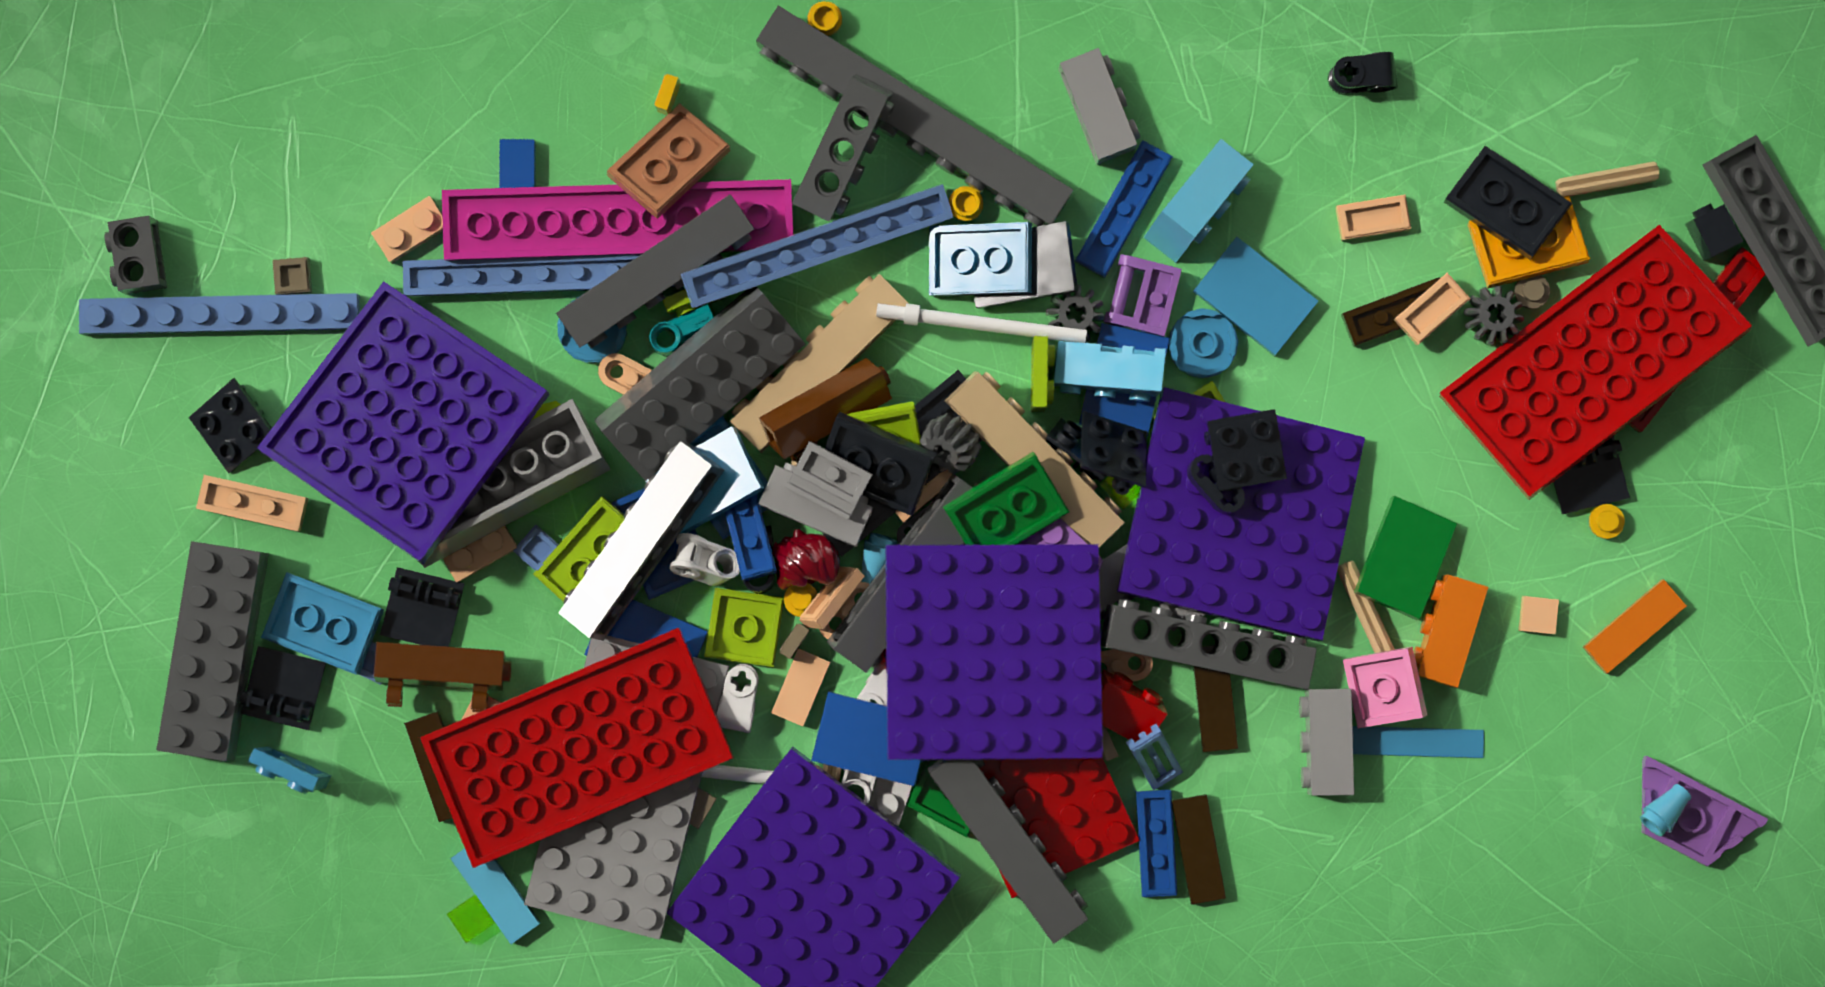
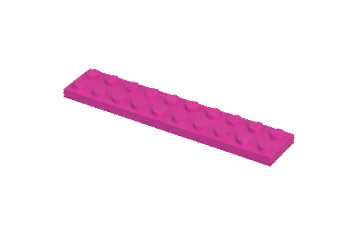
M791 179L697 182L658 219L617 184L442 190L444 260L643 254L729 194L733 196L754 227V230L749 232L752 237L749 242L737 250L730 245L721 252H745L793 235Z

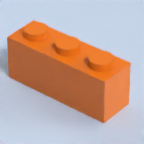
M1449 574L1442 575L1441 581L1436 579L1430 595V599L1434 600L1431 614L1426 613L1420 627V633L1424 634L1421 647L1416 646L1414 648V656L1420 678L1452 688H1458L1488 591L1487 586Z

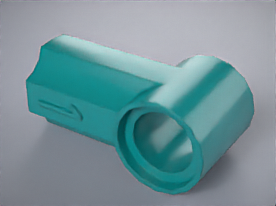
M708 304L668 322H659L653 326L649 339L656 353L668 357L714 317ZM662 331H671L675 334L676 338L672 346L663 348L657 344V337Z

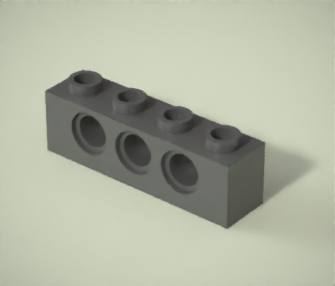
M857 74L850 78L792 204L828 222L834 219L836 215L842 216L851 199L846 196V193L851 183L854 185L858 184L865 170V166L861 165L866 152L872 154L880 138V135L875 133L880 121L886 123L893 111L895 104L890 102L894 94L893 92ZM860 109L866 112L869 118L867 127H860L855 124L853 120L855 110ZM840 141H847L853 146L854 155L852 158H845L839 153L838 145ZM826 172L834 173L838 177V189H830L825 185L824 174Z

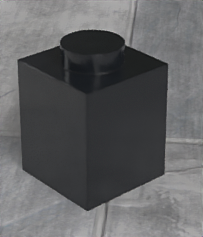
M1710 203L1692 212L1695 219L1685 224L1703 261L1743 242L1725 204L1714 209Z

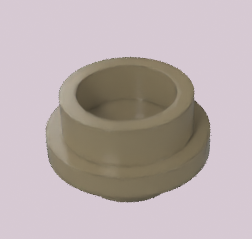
M1540 275L1520 280L1515 285V298L1518 302H1522L1525 308H1539L1547 302L1550 296L1549 284Z

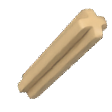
M1648 162L1560 178L1556 181V192L1562 197L1575 196L1653 182L1659 179V168L1656 162Z
M1348 561L1339 565L1337 572L1374 653L1395 650L1373 601L1354 593L1361 575L1355 562Z

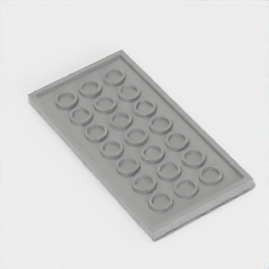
M606 636L604 641L591 638L584 668L639 645V643ZM693 657L717 715L729 666ZM703 771L540 840L524 905L660 940Z

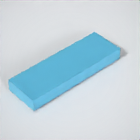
M465 848L450 858L510 944H513L541 924L531 908L524 905V898L496 859L473 868Z

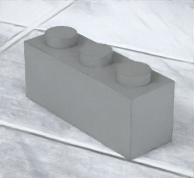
M1097 48L1061 62L1058 70L1096 165L1134 151L1137 146L1136 140L1140 139V134L1133 119L1127 120L1123 110L1124 107H1127V101L1121 87H1114L1110 76L1115 73L1109 56H1102L1100 49Z
M785 463L784 467L781 468L775 465L759 502L760 506L852 546H858L873 511V507L867 505L869 498L862 495L850 519L847 520L786 488L796 466Z
M1305 689V696L1299 698L1300 718L1306 719V732H1300L1301 753H1306L1307 767H1301L1302 788H1307V794L1311 796L1354 795L1351 689Z

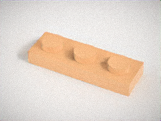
M204 475L196 509L301 532L309 498Z

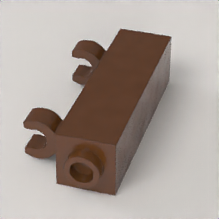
M867 358L861 360L759 417L769 445L783 459L790 456L793 462L797 460L798 463L809 441L814 443L830 434L839 412L850 414L875 409L891 400L892 397L888 389L891 381L882 366L877 367Z
M377 642L373 677L376 682L388 683L386 695L388 707H402L404 684L473 689L471 710L472 712L479 713L487 709L488 690L503 691L504 681L510 682L512 661L506 660L505 652L502 650Z

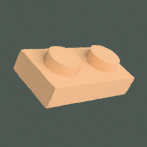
M428 196L371 232L388 261L392 264L443 231L442 213L432 197Z
M505 525L443 558L457 583L513 552L517 548V544Z

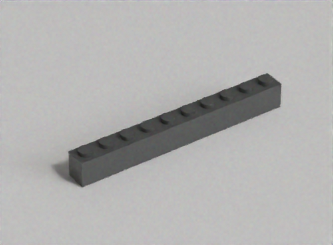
M779 5L756 39L757 47L761 49L759 54L773 64H777L778 61L790 67L788 72L804 83L810 79L819 85L818 91L833 101L837 97L841 99L850 78L856 74L893 92L894 94L890 102L894 103L895 106L887 122L880 121L878 126L880 131L892 138L896 134L908 141L906 146L913 152L921 156L926 152L937 159L935 164L949 174L957 171L966 177L964 182L980 193L984 189L996 196L994 201L1008 211L1016 208L1024 213L1023 219L1026 222L1032 223L1033 227L1053 224L1072 195L1073 189ZM860 109L855 110L853 113L861 119H865L868 116L866 112Z

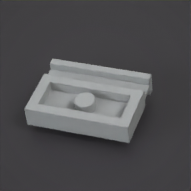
M809 441L786 488L849 520L873 474Z

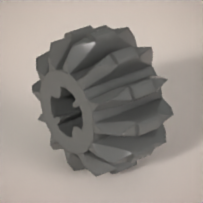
M1078 285V291L1074 292V296H1071L1070 293L1062 294L1064 301L1057 296L1051 297L1050 301L1059 309H1046L1047 316L1057 317L1056 320L1051 321L1048 325L1083 330L1089 329L1091 332L1099 334L1101 328L1092 321L1100 322L1105 320V314L1094 312V310L1103 306L1102 300H1097L1090 303V299L1095 292L1090 289L1086 296L1082 297L1080 296L1082 288L1081 285ZM1074 306L1076 311L1083 310L1085 315H1082L1080 318L1082 322L1077 323L1075 319L1068 320L1066 316L1070 313L1068 308ZM1088 331L1086 334L1085 343L1090 341V335Z
M1495 286L1492 295L1484 287L1479 290L1480 298L1474 295L1470 297L1469 302L1474 308H1466L1463 314L1473 317L1474 320L1465 324L1466 329H1471L1476 326L1479 329L1474 334L1473 338L1475 340H1479L1486 334L1487 345H1493L1496 336L1501 344L1508 342L1507 333L1513 336L1519 333L1518 327L1513 323L1523 322L1524 316L1515 314L1514 311L1523 307L1522 302H1516L1512 305L1510 300L1514 297V292L1509 291L1502 297L1501 286ZM1496 308L1499 311L1497 315L1499 320L1492 323L1489 321L1491 316L1489 311Z
M949 413L941 417L937 416L935 420L932 419L926 426V430L920 439V443L924 448L937 453L933 463L939 466L941 473L948 470L951 474L955 475L960 471L969 469L982 448L978 442L980 435L972 432V423L966 425L963 423L960 415L955 418Z

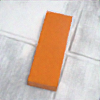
M1662 579L1587 642L1583 649L1605 674H1608L1687 605L1669 584Z

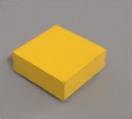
M664 75L654 104L659 113L668 115L672 111L681 85L679 78L676 76Z

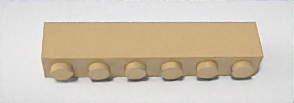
M880 274L875 279L868 276L855 289L858 295L849 304L844 300L830 314L834 319L825 328L819 325L807 336L806 340L809 344L800 353L797 351L783 363L784 368L775 377L771 374L756 387L759 393L751 401L745 398L732 410L731 413L735 417L730 422L761 453L769 446V442L759 417L847 369L896 321L894 319L876 317L878 303L906 307V303L909 304Z
M974 371L945 402L961 416L966 424L972 423L971 429L980 435L979 437L1007 466L1034 452L1070 511L1061 519L1087 544H1099L1100 547L1125 523L1118 516L1122 512L1121 509L1109 497L1102 500L1094 492L1098 487L1096 483L1086 473L1082 472L1078 475L1070 467L1074 461L1060 448L1054 450L1046 442L1048 434L1036 422L1031 426L1022 417L1025 413L1024 409L1012 397L1006 401L997 392L1001 386L989 373L985 372L981 375L979 372Z

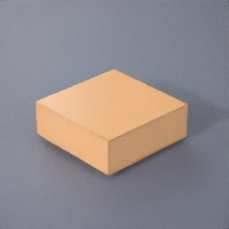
M1522 596L1519 631L1556 634L1559 600Z

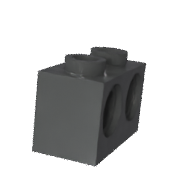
M148 215L108 222L109 232H105L104 237L107 251L109 253L112 252L114 266H110L112 285L126 295L167 288L157 220ZM137 230L139 235L137 243L132 247H127L125 245L127 233ZM142 264L144 269L143 276L138 281L133 282L130 278V271L135 265Z

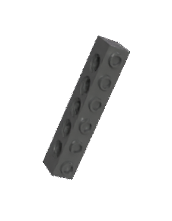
M1121 599L1118 601V606L1107 605L1100 637V646L1309 690L1317 648L1306 646L1307 639L1286 635V640L1280 641L1273 639L1274 632L1253 628L1252 634L1239 632L1240 625L1224 621L1219 622V627L1206 625L1207 618L1186 614L1185 620L1172 617V610L1152 607V612L1149 613L1140 611L1139 603ZM1139 620H1144L1148 625V633L1142 639L1137 638L1134 633L1135 624ZM1174 627L1179 628L1182 634L1181 641L1176 646H1172L1168 640L1169 631ZM1208 634H1211L1215 640V647L1210 653H1206L1202 648V640ZM1244 641L1248 646V655L1245 659L1239 660L1235 649L1240 642ZM1277 648L1281 653L1282 659L1278 666L1273 667L1269 662V655L1272 650Z

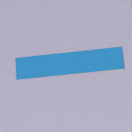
M1352 726L1353 754L1483 758L1484 730L1398 727L1358 728L1357 726Z

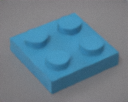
M269 746L254 748L248 762L257 765L255 771L271 779L283 777L289 780L288 787L307 794L308 791L314 792L325 789L331 778V775Z

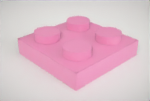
M1413 647L1355 656L1343 660L1348 686L1351 689L1352 704L1358 728L1418 719L1428 715Z

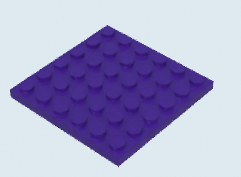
M383 281L257 449L424 565L550 394L546 389Z
M1164 387L1160 394L1146 458V486H1140L1117 592L1315 641H1322L1365 437L1276 415L1287 479L1242 487L1245 493L1242 507L1231 514H1222L1217 512L1190 482L1187 475L1188 465L1200 455L1208 454L1212 456L1211 445L1207 446L1204 439V432L1208 431L1207 421L1261 411ZM1198 463L1197 465L1200 468L1197 473L1198 477L1201 479L1206 476L1214 484L1215 481L1209 475V471L1212 469L1209 464L1202 466ZM1221 490L1220 492L1223 494V498L1220 500L1223 505L1230 503L1234 506L1235 503L1232 501L1233 496H1235L1232 490L1228 492Z
M1099 544L885 546L887 760L1103 758Z
M792 746L669 908L667 914L761 987H876L956 884L961 874Z

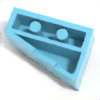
M1220 139L1162 210L1143 238L1176 263L1193 241L1200 244L1212 227L1207 223L1214 216L1219 220L1232 204L1227 200L1231 193L1234 192L1238 196L1251 180L1246 174L1254 164Z
M1058 341L1053 378L1054 386H1059L1060 393L1080 395L1081 389L1095 390L1094 396L1115 398L1116 393L1130 394L1129 400L1150 402L1151 396L1157 397L1162 391L1166 349L1155 348L1154 352L1136 350L1132 346L1117 348L1103 346L1102 344Z

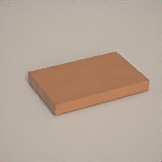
M678 104L607 170V176L658 219L730 152V145L684 106Z

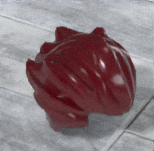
M795 529L792 538L786 536L780 543L775 542L772 551L776 562L778 587L782 590H786L791 585L804 587L807 583L813 584L816 581L827 586L835 581L840 567L839 553L825 535L805 534L802 530Z

